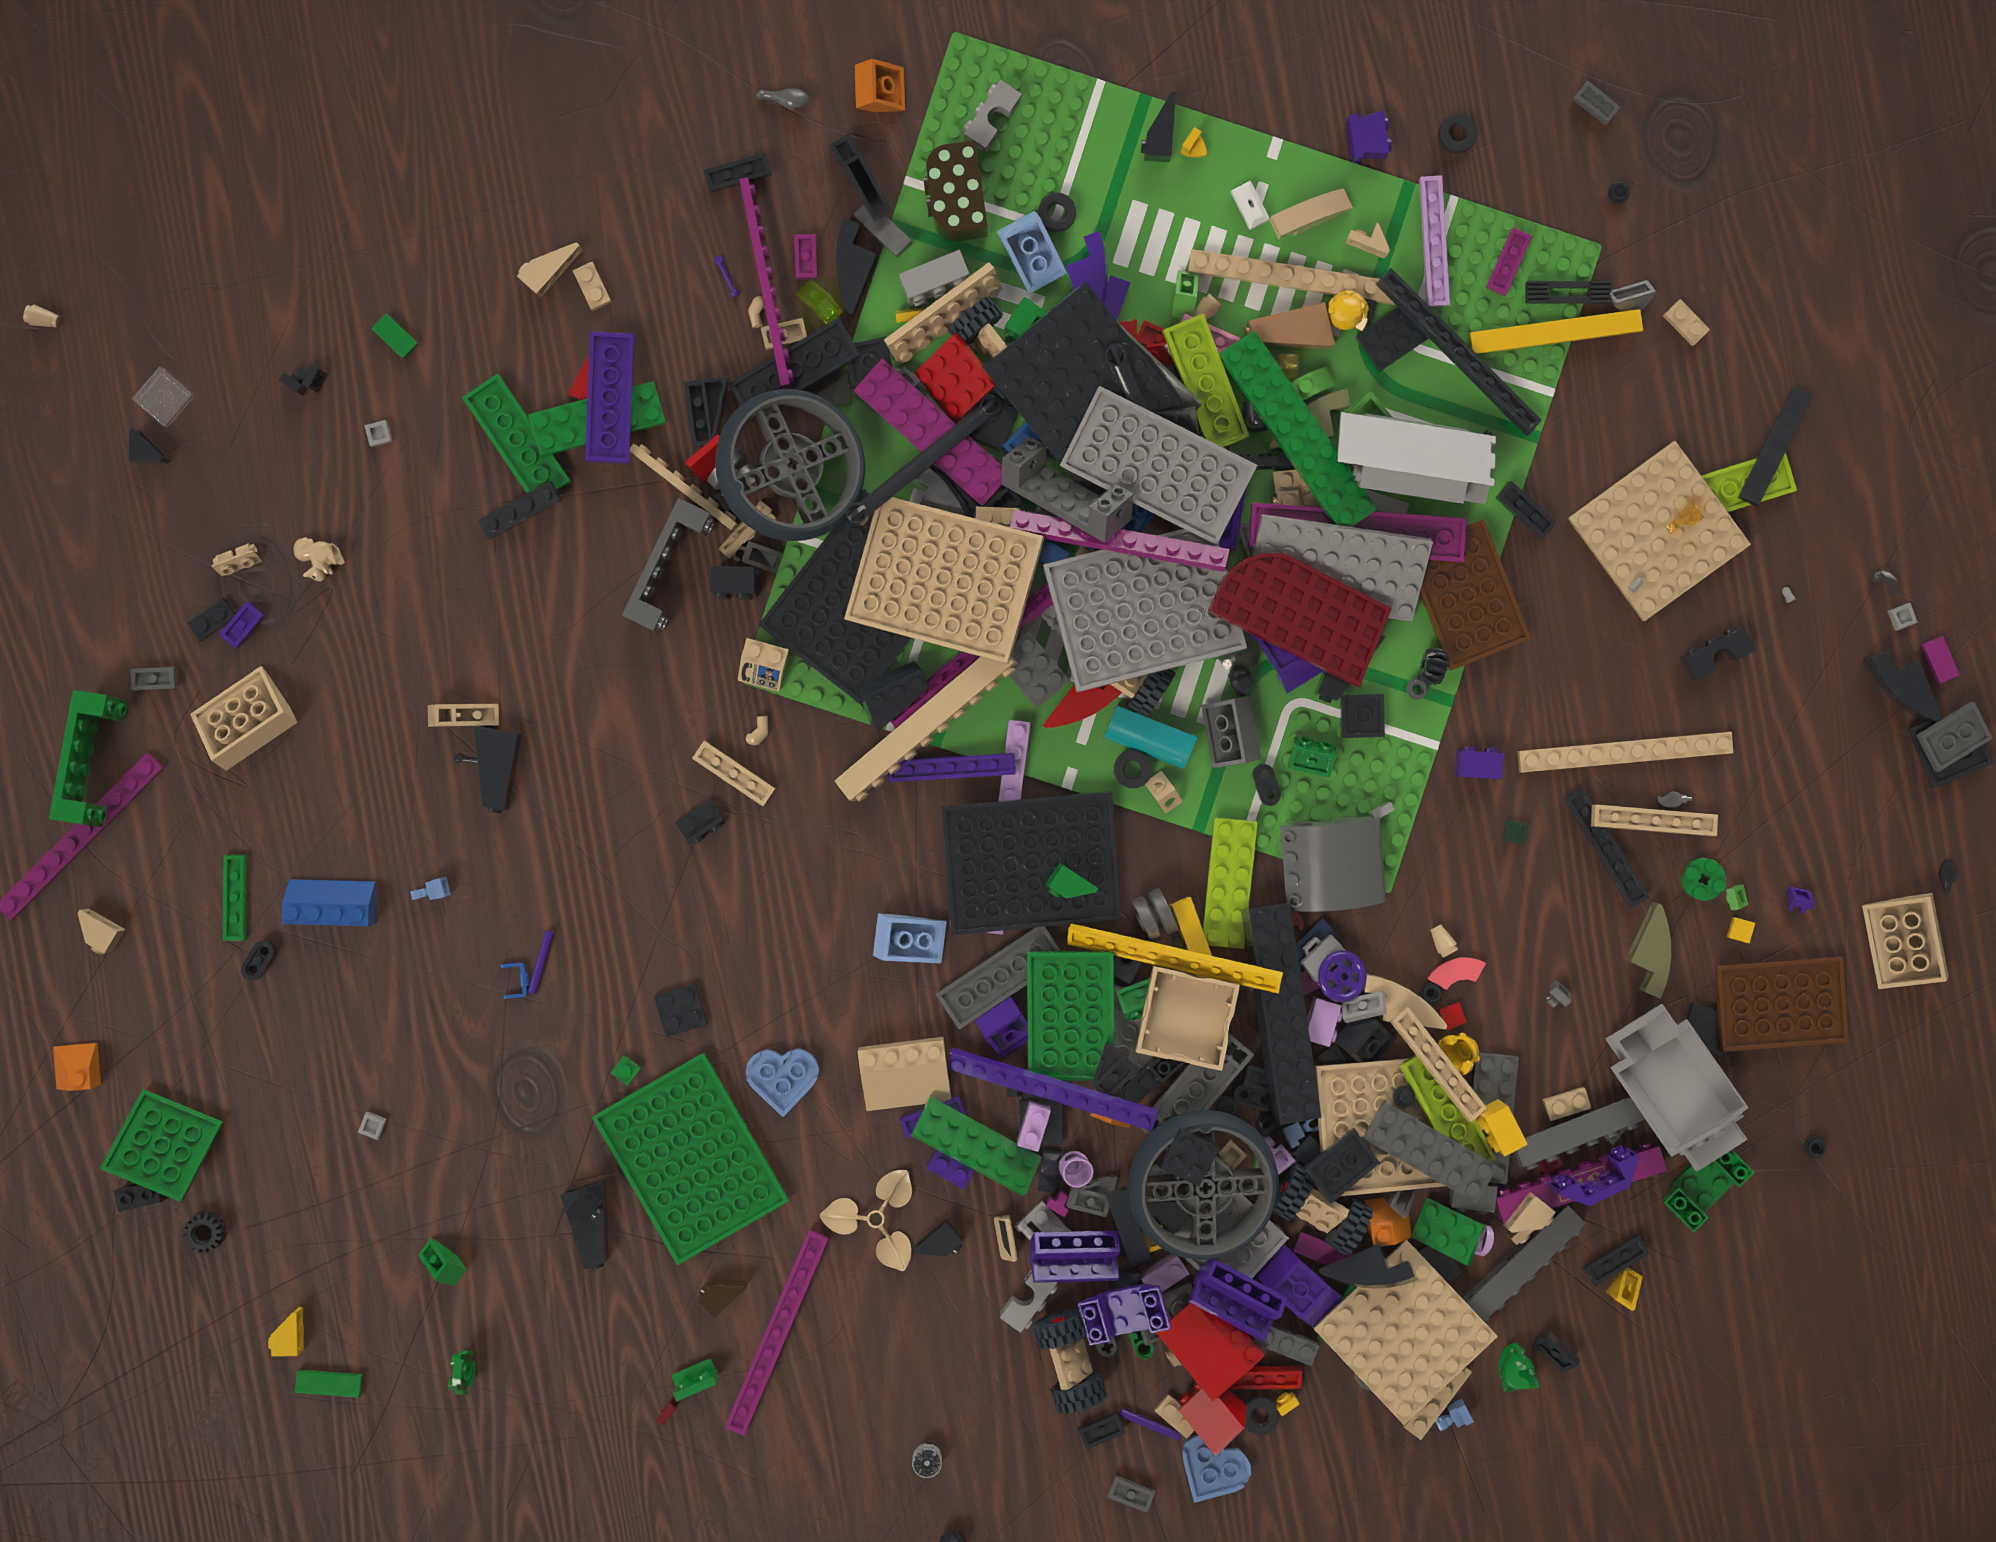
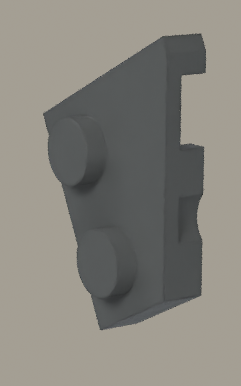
M1109 1175L1090 1180L1088 1184L1079 1188L1071 1187L1066 1206L1071 1209L1106 1217L1109 1204L1105 1193L1115 1189L1118 1177Z

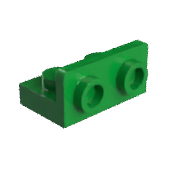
M1294 737L1288 769L1330 778L1337 756L1336 747L1329 742L1323 741L1320 743L1312 741L1307 737Z
M1150 979L1116 991L1126 1020L1134 1021L1142 1017Z
M711 1358L672 1375L676 1386L673 1393L676 1401L717 1384L719 1375Z

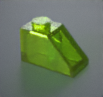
M812 279L795 293L826 325L837 319L843 312L830 294Z

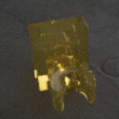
M1299 354L1278 355V365L1287 378L1298 377Z
M1689 502L1677 512L1679 518L1669 523L1665 528L1670 534H1673L1684 524L1690 528L1705 517L1694 502Z

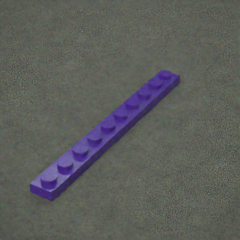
M952 1048L950 1051L948 1069L1143 1129L1150 1131L1154 1129L1158 1113L1157 1109L956 1048Z

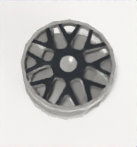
M924 1443L915 1449L912 1466L918 1476L931 1478L939 1473L942 1466V1455L937 1446Z

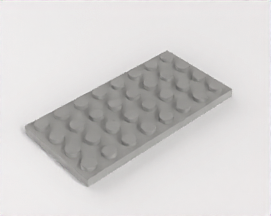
M1101 386L1098 387L1060 464L1061 467L1107 490L1111 489L1115 484L1134 493V504L1216 545L1257 467L1256 464Z
M1261 514L1252 556L1263 553L1289 555L1392 608L1388 618L1412 621L1433 541L1431 538Z

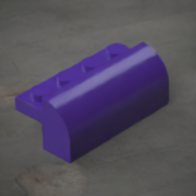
M1118 1231L1034 1233L1029 1245V1264L1032 1266L1033 1283L1117 1281L1119 1275L1116 1257L1120 1253Z
M1211 1259L1205 1262L1193 1280L1195 1286L1189 1302L1255 1338L1265 1341L1273 1320L1281 1318L1288 1298L1217 1259Z

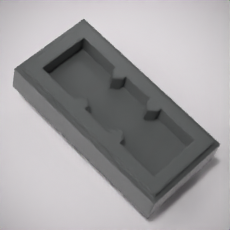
M1588 80L1572 99L1605 126L1621 107Z

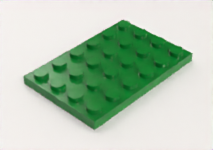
M1027 951L1028 1071L1061 1081H1093L1105 1042L1109 1040L1114 1045V952Z

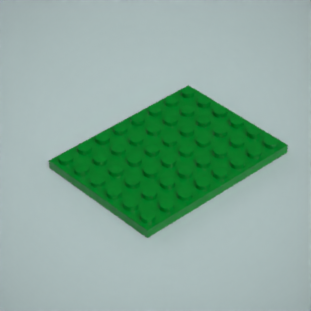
M705 1052L592 1116L677 1265L789 1201L787 1194Z

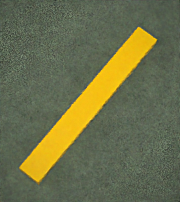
M1638 309L1470 332L1469 339L1471 349L1476 354L1637 333L1643 331L1641 310Z

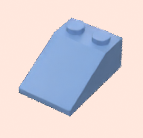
M1035 211L997 231L1011 262L1029 294L1067 274L1039 215Z
M878 913L873 956L884 961L941 963L947 921Z

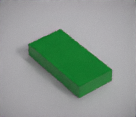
M387 313L371 328L404 360L419 345Z

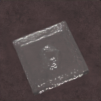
M159 366L133 396L132 400L167 428L195 395L164 368Z

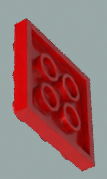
M958 333L953 334L914 373L954 423L960 421L996 386L995 382L982 368L983 364Z

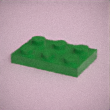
M1426 1198L1411 1237L1470 1266L1486 1225L1431 1198Z

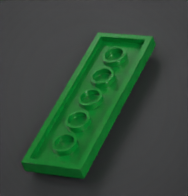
M498 373L462 397L526 493L535 490L549 481H553L557 491L572 482L553 454L540 457L530 419Z
M654 381L633 386L631 433L666 424ZM587 399L528 414L540 457L586 445Z
M931 1096L928 1098L911 1134L912 1137L1021 1196L1026 1195L1042 1159L1036 1153L1017 1146V1143Z

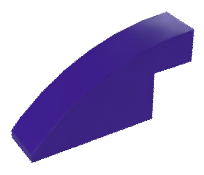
M1100 231L1083 237L1090 257L1069 264L1066 268L1074 290L1086 281L1104 304L1108 285V262L1103 238Z

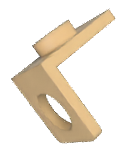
M1162 771L1150 778L1145 784L1164 813H1168L1182 803V799ZM1175 798L1172 804L1165 805L1167 800Z

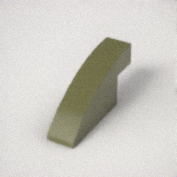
M1347 389L1328 394L1307 405L1329 439L1334 436L1330 413L1346 410L1350 407ZM1273 437L1267 449L1271 451L1281 449V447Z
M1651 902L1625 960L1648 970L1639 990L1659 999L1663 995L1670 971L1671 937L1663 906L1659 903Z

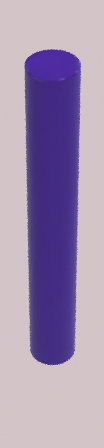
M545 931L528 993L536 994L554 934L552 931Z
M1121 1408L1119 1416L1177 1441L1181 1436L1180 1432L1127 1409Z

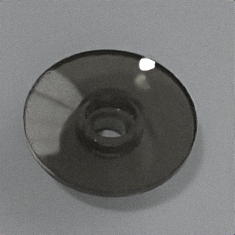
M1244 630L1242 631L1247 649L1244 650L1243 654L1238 655L1236 652L1218 656L1220 663L1229 671L1244 669L1246 672L1252 669L1259 660L1260 645L1256 639L1251 637L1250 633Z

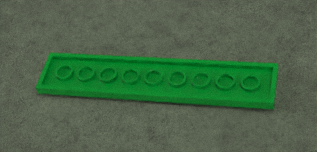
M1252 331L1219 353L1222 363L1334 525L1352 527L1377 510L1376 506L1365 490L1357 485V481L1354 480L1355 476L1348 465L1337 461V449L1256 331Z

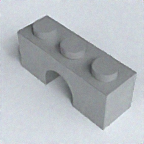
M999 80L997 85L993 84L987 93L989 97L985 103L981 102L975 111L977 115L973 121L969 120L963 129L965 132L964 140H975L976 148L985 154L998 136V130L988 122L989 117L994 113H1002L1010 118L1022 99L1020 92L1002 80Z
M1032 1269L1026 1275L1025 1283L1033 1289V1296L1029 1300L1021 1301L1012 1295L1000 1311V1318L1020 1333L1024 1328L1028 1329L1034 1320L1032 1317L1035 1312H1040L1047 1302L1045 1301L1049 1293L1051 1295L1054 1294L1059 1286L1057 1282L1033 1283Z

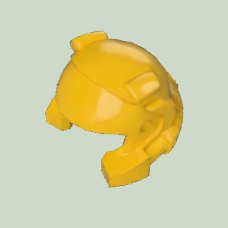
M1349 290L1335 295L1328 303L1330 326H1335L1342 330L1356 327V329L1363 331L1368 322L1367 313L1369 311L1365 299L1356 291Z
M1460 1033L1458 1036L1447 1035L1438 1042V1046L1462 1076L1469 1073L1474 1063L1480 1060L1477 1043L1464 1033Z

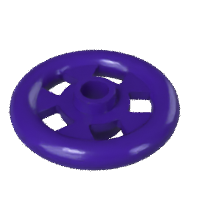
M1340 950L1329 954L1324 958L1318 970V982L1321 990L1327 997L1337 1002H1347L1355 999L1363 991L1366 984L1367 975L1362 960L1349 951ZM1344 959L1352 962L1350 968L1343 966ZM1335 963L1337 967L1333 972H1330L1328 970L1329 966ZM1343 972L1346 974V978L1344 980L1341 979V974ZM1353 972L1358 973L1357 982L1352 981ZM1330 979H1332L1334 984L1336 985L1332 989L1330 988L1327 982ZM1349 985L1350 991L1342 993L1341 988Z

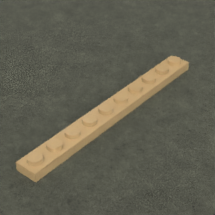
M1195 249L1191 250L1188 272L1334 296L1345 290L1356 291L1366 300L1395 305L1378 288L1376 283L1380 279Z
M1732 732L1517 751L1519 772H1532L1733 753Z

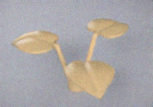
M896 1170L880 1179L876 1187V1195L885 1201L879 1210L871 1211L868 1216L857 1215L858 1207L856 1203L848 1198H840L833 1201L820 1214L823 1223L839 1234L854 1232L858 1226L856 1219L867 1221L872 1228H879L886 1236V1238L878 1242L876 1247V1255L879 1261L888 1267L904 1271L907 1268L911 1258V1244L908 1237L900 1231L894 1232L890 1236L883 1227L885 1221L883 1210L888 1202L893 1207H902L911 1198L912 1186L907 1170Z

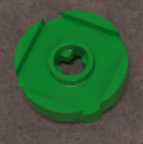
M1707 858L1693 859L1687 863L1683 874H1681L1683 890L1694 899L1702 901L1712 900L1719 896L1726 888L1725 872L1715 860ZM1702 873L1704 874V876H1708V880L1705 885L1703 883H1699L1698 881L1701 878Z
M461 1350L458 1354H453L451 1366L453 1367V1372L449 1378L448 1387L450 1390H454L456 1395H467L470 1392L466 1391L468 1386L473 1385L476 1364L475 1361H471L470 1355L474 1356L472 1351Z

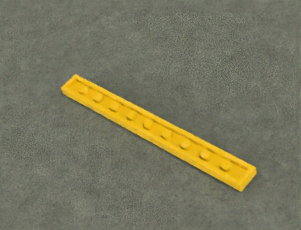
M1070 924L1068 945L1094 951L1114 952L1115 956L1279 994L1283 972L1076 924Z

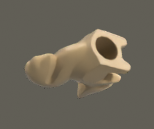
M304 537L298 539L294 544L295 557L303 562L311 560L313 565L312 568L303 574L304 577H310L318 582H322L325 580L326 574H333L332 564L343 565L345 563L339 548L333 543L329 544L323 541L314 543L312 539Z

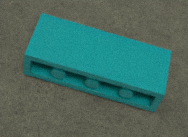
M1119 706L1115 707L1103 737L1181 769H1184L1197 739L1196 736Z

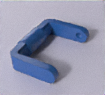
M522 962L501 964V968L520 966L521 972L520 984L522 993L503 995L504 999L527 996L529 975L526 973V965Z

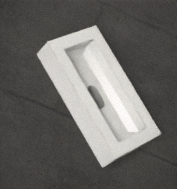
M1251 181L1231 190L1230 193L1249 230L1270 220ZM1248 201H1251L1253 208L1250 207Z

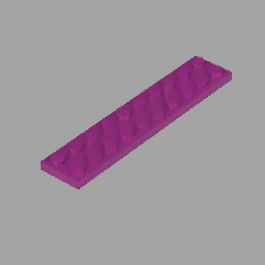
M1253 502L1251 503L1248 547H1254L1261 514L1327 524L1333 523L1323 508ZM1373 512L1352 526L1354 528L1431 538L1433 544L1428 560L1464 562L1467 519Z

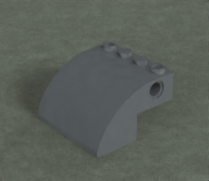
M1338 817L1330 822H1290L1280 827L1286 903H1290L1291 911H1337L1368 907L1386 902L1380 817Z

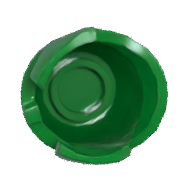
M1519 1343L1507 1345L1499 1357L1498 1371L1504 1392L1539 1388V1382L1534 1376L1536 1375L1535 1367L1524 1355L1525 1350L1519 1346Z

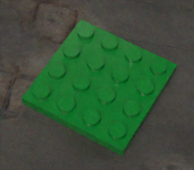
M142 1089L100 1169L183 1203L224 1123Z

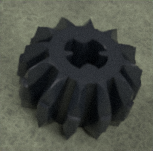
M1430 648L1425 651L1422 661H1420V671L1418 674L1420 681L1430 685H1437L1442 682L1449 665L1447 652L1438 648Z

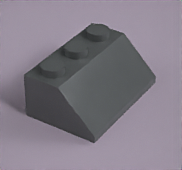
M1250 696L1201 705L1213 768L1262 759Z

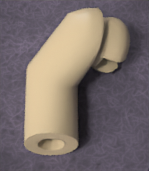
M763 296L755 297L748 309L753 328L763 326L760 316L762 308H765Z
M768 716L757 717V729L746 736L748 744L758 745L767 737Z

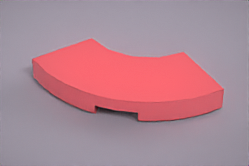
M1469 957L1451 959L1438 965L1429 974L1427 979L1447 990L1452 983L1458 980L1468 979L1476 982L1486 963Z

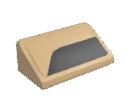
M1009 1214L994 1217L1001 1258L1013 1262L1017 1261V1251Z

